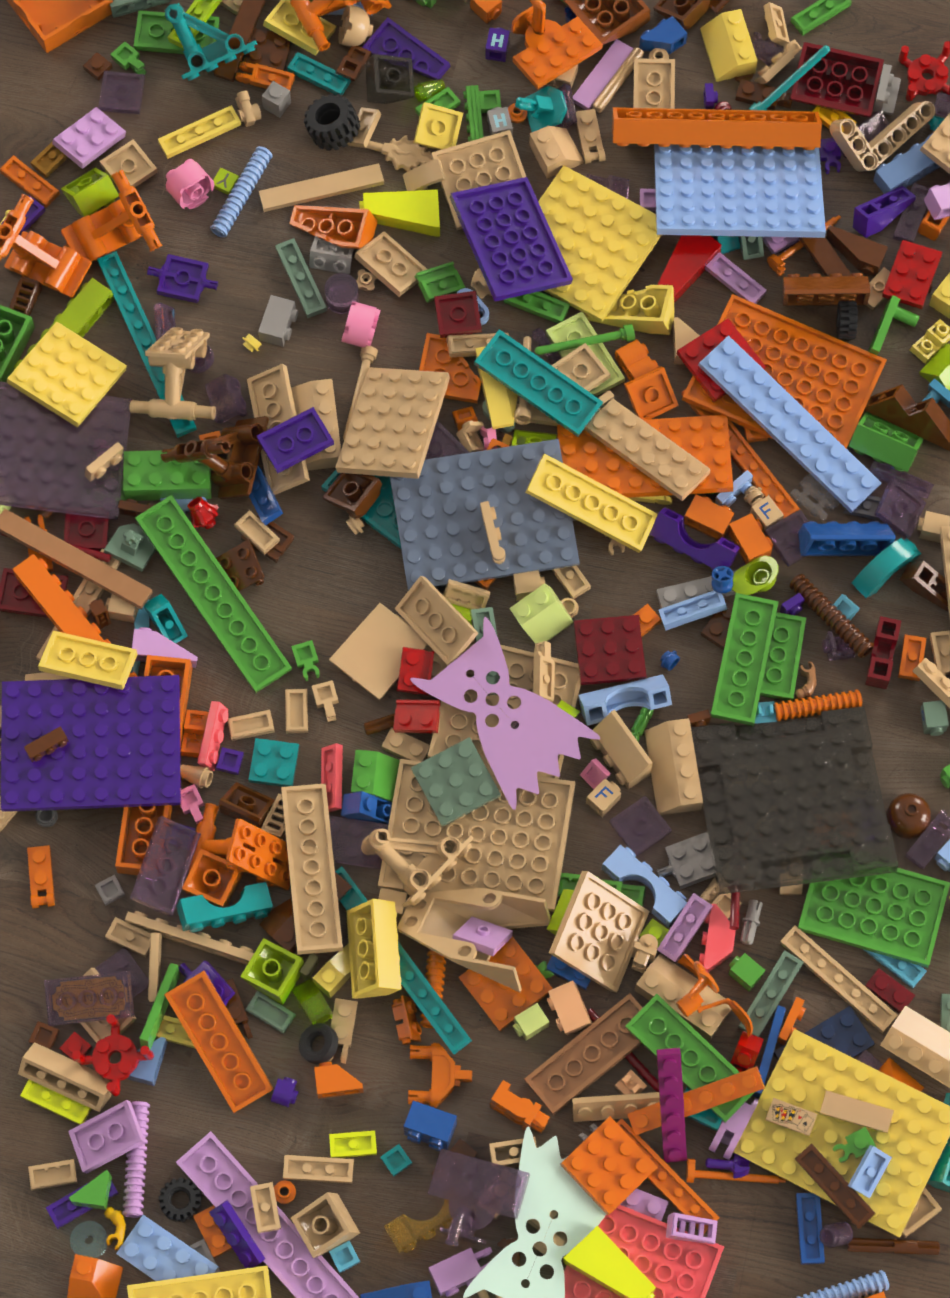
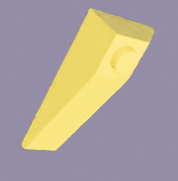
M649 285L646 286V289L634 291V289L628 290L626 294H622L602 324L623 328V325L632 324L634 331L670 335L674 320L673 286ZM585 314L588 321L601 323L600 321Z
M485 347L475 348L476 359ZM478 368L492 429L514 426V413L517 408L518 395Z

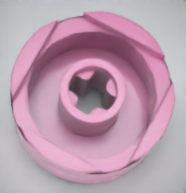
M193 159L186 160L184 164L170 170L166 174V190L183 209H185L184 207L194 209L200 206L209 198L207 196L209 190L212 192L214 189V181Z
M352 301L341 342L358 347L371 346L381 310Z

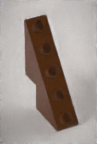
M902 384L870 397L864 409L865 411L950 451V420L933 397L915 403Z

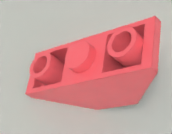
M713 903L711 911L704 920V923L708 924L707 932L703 931L701 945H705V952L700 953L699 962L708 973L731 957L736 931L730 929V921L717 904Z

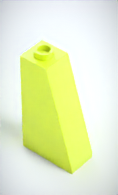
M438 190L363 193V201H359L360 209H369L377 219V224L435 237L440 236Z
M598 1226L563 1258V1262L622 1298L655 1297L653 1292L656 1287Z

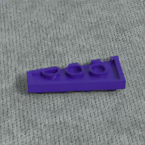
M388 17L362 47L371 51V54L437 82L451 67L448 61Z

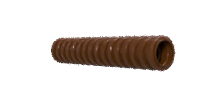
M804 574L795 576L790 582V589H794L795 594L800 593L804 598V603H808V607L812 608L813 612H817V616L821 617L822 621H826V625L830 626L831 630H835V634L840 635V639H844V643L849 644V648L853 649L854 653H858L859 658L870 654L874 644L869 642V639L863 633H860L858 628L855 629V625L851 624V621L846 619L845 615H841L842 612L837 610V607L831 601H828L826 596L823 597V593L819 592V589L814 587V584L810 583V580L805 578Z

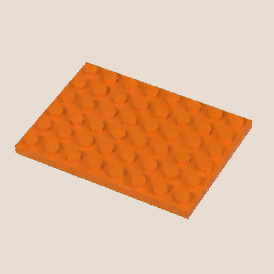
M732 294L718 324L729 318L766 366L765 371L847 449L887 359ZM692 376L682 397L683 401L715 415L726 416L731 422L773 439L728 394L713 402L696 378Z

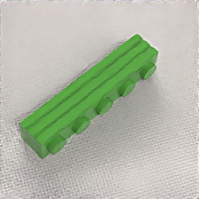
M478 85L465 86L463 97L466 99L464 107L468 112L465 116L466 121L469 122L467 133H470V136H468V142L484 136Z

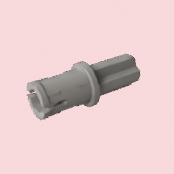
M751 899L748 902L746 916L742 919L744 925L740 941L746 945L753 944L756 928L760 925L758 920L763 906L762 902L758 903V900Z

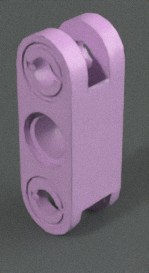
M755 1098L751 1105L745 1102L726 1123H721L709 1147L710 1151L715 1153L720 1142L728 1145L723 1157L730 1160L759 1099Z

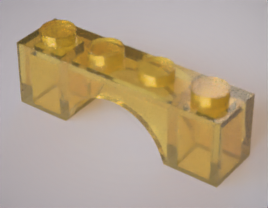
M464 1177L443 1189V1207L433 1218L418 1221L402 1214L384 1226L385 1232L398 1253L402 1251L405 1253L410 1252L417 1247L416 1242L421 1239L425 1241L431 1239L437 1234V1229L442 1226L446 1229L456 1223L455 1218L462 1214L467 1216L476 1210L475 1206L478 1200Z

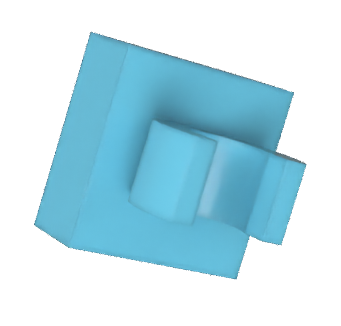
M774 701L758 702L754 726L776 725Z

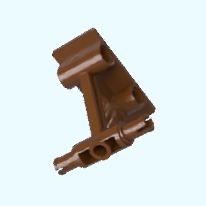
M262 416L238 420L234 427L224 428L221 431V436L214 439L191 440L188 443L177 444L174 448L163 449L161 452L165 454H161V459L165 463L170 461H177L179 463L198 461L212 470L211 479L213 483L220 487L217 496L220 499L249 496L262 450L257 440V435L267 431L269 418ZM228 453L227 459H222L217 454Z

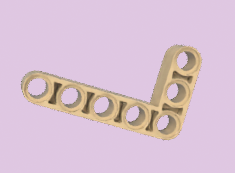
M929 101L912 104L869 143L851 119L833 121L830 125V133L856 171H871L876 169L935 115V107ZM842 125L844 126V132L841 130Z

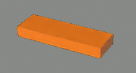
M14 155L0 168L1 174L45 208L60 195L58 189Z

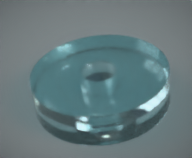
M94 1221L82 1222L71 1233V1248L75 1254L98 1258L105 1252L108 1246L106 1242L108 1235L99 1223ZM87 1237H93L91 1244L85 1243Z

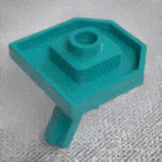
M547 86L525 98L518 97L515 103L516 108L527 110V117L532 132L547 126L561 124L568 110L563 92L551 86Z

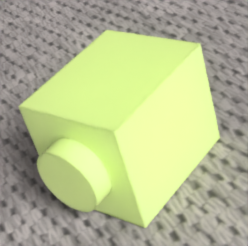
M538 1003L514 1017L515 1024L513 1028L519 1037L523 1036L525 1040L530 1039L549 1027V1020Z

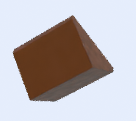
M236 782L220 799L219 807L221 813L234 819H242L261 829L275 800Z

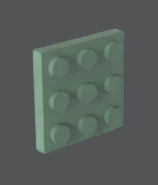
M470 737L411 767L416 780L442 827L501 797L496 784Z

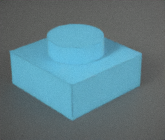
M841 594L833 604L837 607V610L842 612L841 615H845L846 619L849 620L860 609L844 594Z
M350 1240L329 1251L339 1273L360 1263Z

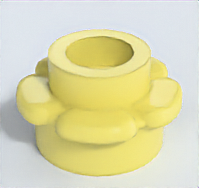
M251 334L242 338L245 341L243 345L249 351H259L258 348L262 344Z

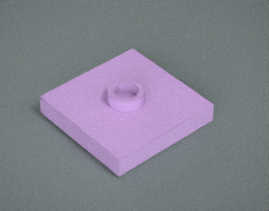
M471 917L453 934L452 939L470 942L475 945L477 951L494 956L512 938L513 931Z

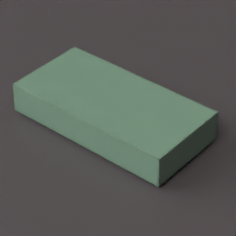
M259 991L256 992L245 1009L246 1012L282 1034L286 1032L296 1016L295 1013Z

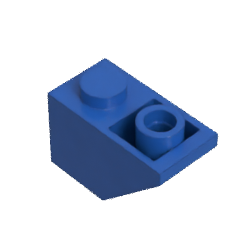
M671 16L667 20H661L652 30L643 32L640 37L639 48L644 51L660 48L671 54L686 44L687 32Z
M363 791L344 794L341 816L356 822L389 825L392 802Z

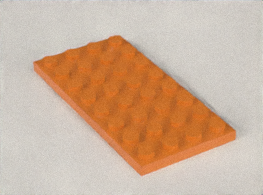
M726 416L644 419L646 423L710 468V474L690 494L733 492L728 418ZM557 425L563 464L627 498L673 495L586 432L585 429L577 437L563 426Z

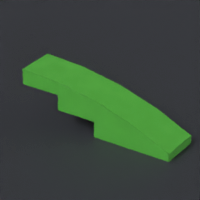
M561 873L558 896H561L563 889L575 890L580 875ZM601 879L642 907L644 906L645 886L623 884L622 881Z

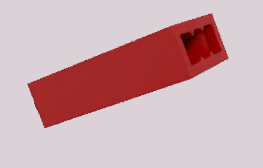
M681 235L658 285L673 286L675 303L705 271L706 265L719 252L721 253L722 245L711 236Z

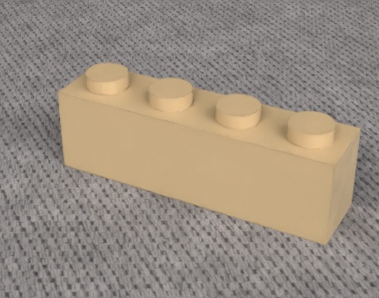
M34 1042L22 1057L19 1075L100 1112L111 1098L112 1094L106 1089V1085L111 1081L101 1077L95 1070L79 1065L76 1061Z

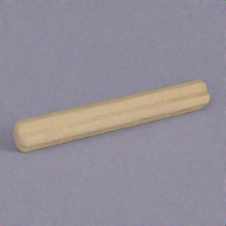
M638 47L632 50L593 103L592 108L595 111L601 113L633 71L634 58L641 59L643 57V50Z

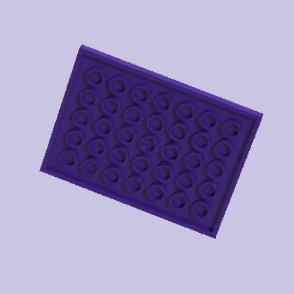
M179 675L128 677L123 690L77 679L2 682V812L181 805ZM61 726L69 742L64 747L55 749L53 753L44 755L41 760L31 762L24 746Z

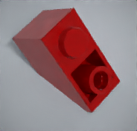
M742 1031L730 1064L739 1072L753 1068L764 1039L752 1034L748 1037V1033Z

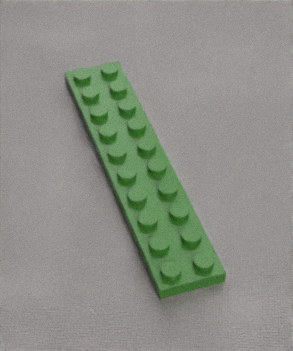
M172 495L135 517L145 535L255 693L292 670L286 658Z

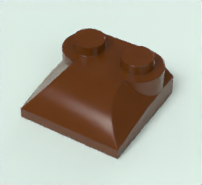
M660 0L653 9L666 18L673 16L684 30H687L708 11L711 0Z
M340 473L322 498L348 512L350 517L360 518L367 513L379 497L382 483L379 478L372 475Z

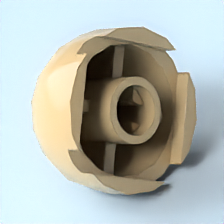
M346 5L341 18L343 24L342 27H339L338 42L348 47L359 46L365 42L367 36L370 37L372 35L373 25L370 24V18L365 10L354 5Z

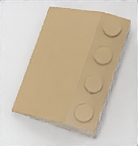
M332 379L310 381L292 387L296 415L314 407L334 440V445L305 459L307 470L336 467L341 452Z

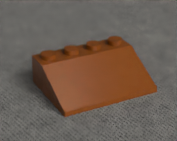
M563 0L603 45L637 31L650 21V9L642 0Z
M817 273L809 274L808 277H800V274H788L787 277H783V306L838 305V301H856L857 305H867L870 297L868 276H863V273L850 274L851 276L832 273L829 274V277H821V274Z

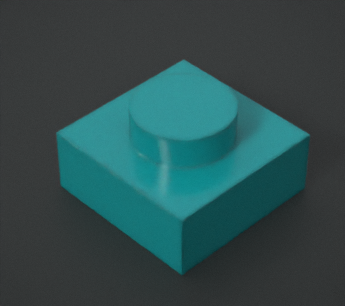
M400 1144L380 1157L393 1177L412 1165V1161Z

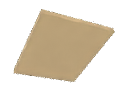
M379 603L332 655L329 661L352 678L353 682H357L375 698L380 700L399 678L402 648L425 650L428 644L406 621H403L387 607Z

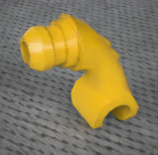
M108 1207L104 1215L116 1226V1231L108 1236L106 1242L109 1246L113 1240H118L115 1250H119L124 1242L126 1231L124 1215H122L121 1210Z

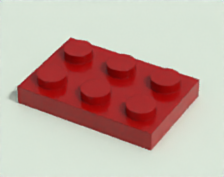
M902 240L882 297L890 299L893 295L900 298V303L922 309L940 263L942 252Z

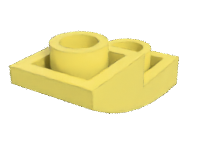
M939 319L926 331L922 338L912 345L909 351L926 364L950 340V327Z

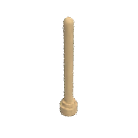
M526 336L523 339V346L531 351L532 339ZM520 397L519 407L514 413V421L517 424L526 425L531 422V411L528 408V402Z
M366 345V347L361 348L362 365L343 440L345 439L365 375L370 364L377 358L378 350L372 346Z

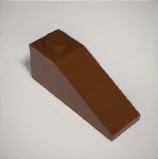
M829 225L826 239L857 270H860L865 275L876 276L882 266L888 246Z
M924 560L909 562L899 580L916 594L949 612L945 578Z

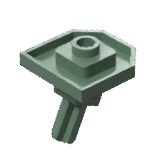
M135 523L119 526L104 549V553L110 554L111 557L141 572L156 551L141 527Z

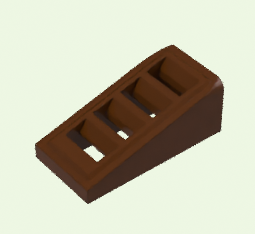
M21 276L9 308L20 310L30 316L42 291L41 283ZM22 294L30 296V299L23 297ZM18 302L27 304V307L19 305Z

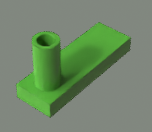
M892 295L885 306L868 352L878 355L893 318L915 327L920 316L899 307L900 298Z

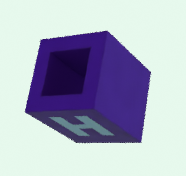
M499 27L489 28L485 59L506 62L510 40L509 30Z

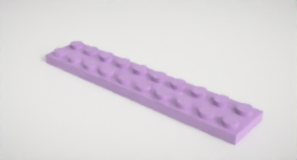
M211 1131L176 1161V1164L195 1183L215 1208L226 1200L229 1201L266 1258L263 1262L295 1298H359L322 1255L315 1258L312 1257L297 1228L278 1206L281 1229L258 1234L250 1186L258 1184Z

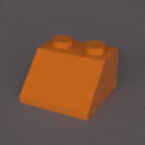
M201 849L184 882L182 890L191 896L203 895L210 904L225 908L228 906L243 872L228 869L226 867V859Z

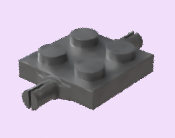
M707 832L665 847L669 858V866L657 869V872L662 877L673 874L680 888L683 889L723 874L719 864V856L727 854L731 850L728 843L715 848L710 842Z

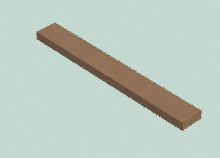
M4 509L0 514L1 533L131 605L142 609L152 595L153 590L7 509Z

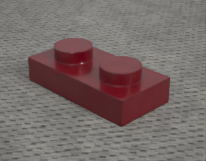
M880 968L865 985L874 995L899 1014L915 997L912 992Z

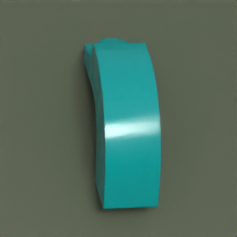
M900 538L879 553L851 583L867 598L877 593L894 573L909 562L916 560L922 553L913 542L907 538L904 540Z

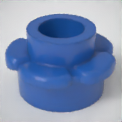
M666 651L660 659L662 662L661 667L669 671L672 670L680 661L677 651Z

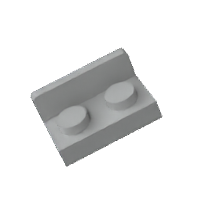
M883 65L873 108L874 112L893 115L901 79L894 77V74L890 73L892 65Z
M315 236L310 250L309 267L350 274L351 262L356 248H341Z

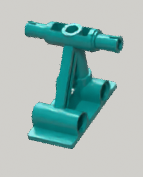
M179 3L171 4L164 10L166 19L172 23L184 48L183 53L191 70L182 74V79L187 78L188 81L200 76V71L204 69L207 72L219 67L217 63L223 60L225 63L237 59L236 54L243 51L245 55L255 50L254 45L258 44L256 40L245 44L241 35L236 33L229 35L185 13L184 8ZM190 27L218 41L201 48L200 44H197ZM232 37H236L240 41V46L236 49L229 46V40ZM194 55L202 57L203 64L201 66H195L192 63Z

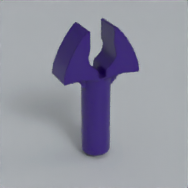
M735 1153L732 1160L707 1158L705 1162L707 1168L732 1171L733 1178L746 1176L750 1170V1161Z

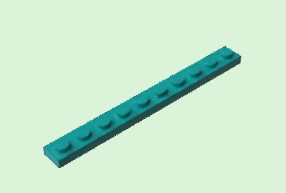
M117 251L98 258V264L113 293L116 304L159 399H165V374H163L162 367L150 366L148 356H145V351L157 339ZM169 419L177 438L197 430L194 421Z
M342 866L335 871L352 886L340 900L346 910L368 901ZM398 942L402 986L455 1055L472 1042L471 1038Z

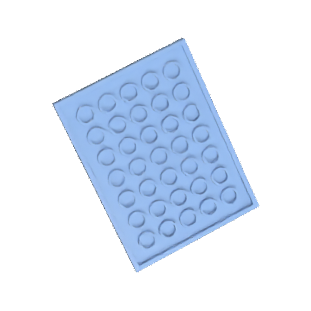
M654 144L657 235L825 238L826 228L819 148L815 147L814 150H805L803 147H794L792 150H786L782 147L763 149L761 146H753L751 149H744L741 146L721 148L720 145H712L710 148L691 145V147L684 148L674 144H670L669 147H660L658 144Z

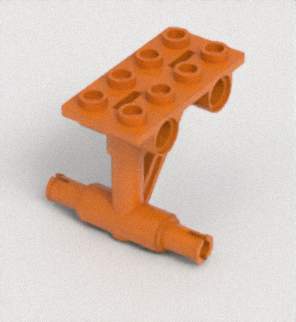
M290 0V4L305 28L307 35L313 38L319 51H325L330 47V42H328L323 32L324 26L319 19L320 16L361 2L368 15L375 14L382 8L390 9L392 7L389 0H313L312 2L310 0Z
M123 169L111 175L120 191L118 193L119 200L90 216L87 215L61 230L69 248L75 250L91 262L141 237H144L150 252L163 246L154 231L155 224L136 188L130 185Z
M22 194L15 209L9 211L3 224L0 225V261L8 255L12 248L13 250L4 265L6 269L39 281L41 285L73 298L92 262L67 246L62 248L48 242L44 237L33 231H29V233L23 231L20 236L19 233L26 222L25 215L34 202L31 197Z
M206 803L203 819L197 824L194 839L190 844L187 870L190 872L200 850L203 849L221 858H226V867L228 869L238 872H249L257 876V883L266 882L267 886L289 890L290 876L286 841L242 819H236L232 837L214 840L217 830L214 824L219 806Z

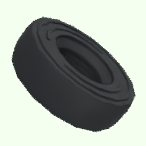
M315 1023L307 1027L299 1040L301 1056L313 1064L329 1061L338 1048V1036L335 1030L323 1023ZM324 1036L325 1044L323 1048L317 1052L313 1051L312 1044L315 1038Z

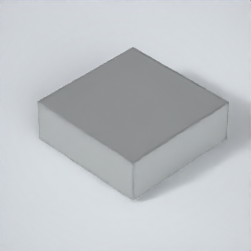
M115 874L95 884L105 906L125 896Z

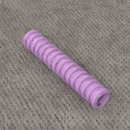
M134 1101L131 1104L145 1143L126 1153L128 1158L126 1165L128 1167L125 1168L127 1172L125 1179H127V1182H124V1186H126L124 1193L126 1196L123 1197L125 1201L123 1208H125V1211H122V1215L131 1218L141 1217L143 1215L141 1209L144 1208V1205L141 1203L144 1201L142 1195L145 1192L142 1190V1187H145V1183H143L145 1176L143 1173L146 1172L144 1168L146 1161L144 1159L147 1158V1154H145L147 1147L145 1144L148 1143L146 1139L148 1133L146 1130L149 1129V1126L146 1124L149 1122L147 1116L150 1112L147 1109L150 1108V1104L142 1101Z

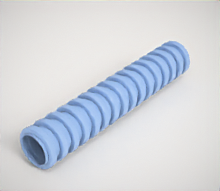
M256 147V152L252 154L253 157L249 159L250 162L247 163V167L241 173L240 178L237 180L238 183L234 185L235 188L231 190L232 193L229 194V198L223 204V209L219 211L220 214L216 216L217 219L214 220L210 227L215 235L227 237V232L231 230L237 216L240 214L239 211L243 209L252 190L255 188L254 185L258 183L270 159L273 157L267 148Z
M879 1270L878 1274L876 1272H873L871 1276L866 1274L865 1278L860 1276L858 1280L845 1281L843 1285L838 1283L836 1287L832 1285L830 1289L825 1287L824 1291L819 1289L817 1293L803 1294L802 1298L868 1297V1294L874 1295L876 1291L880 1293L882 1289L885 1291L889 1290V1282L885 1272Z

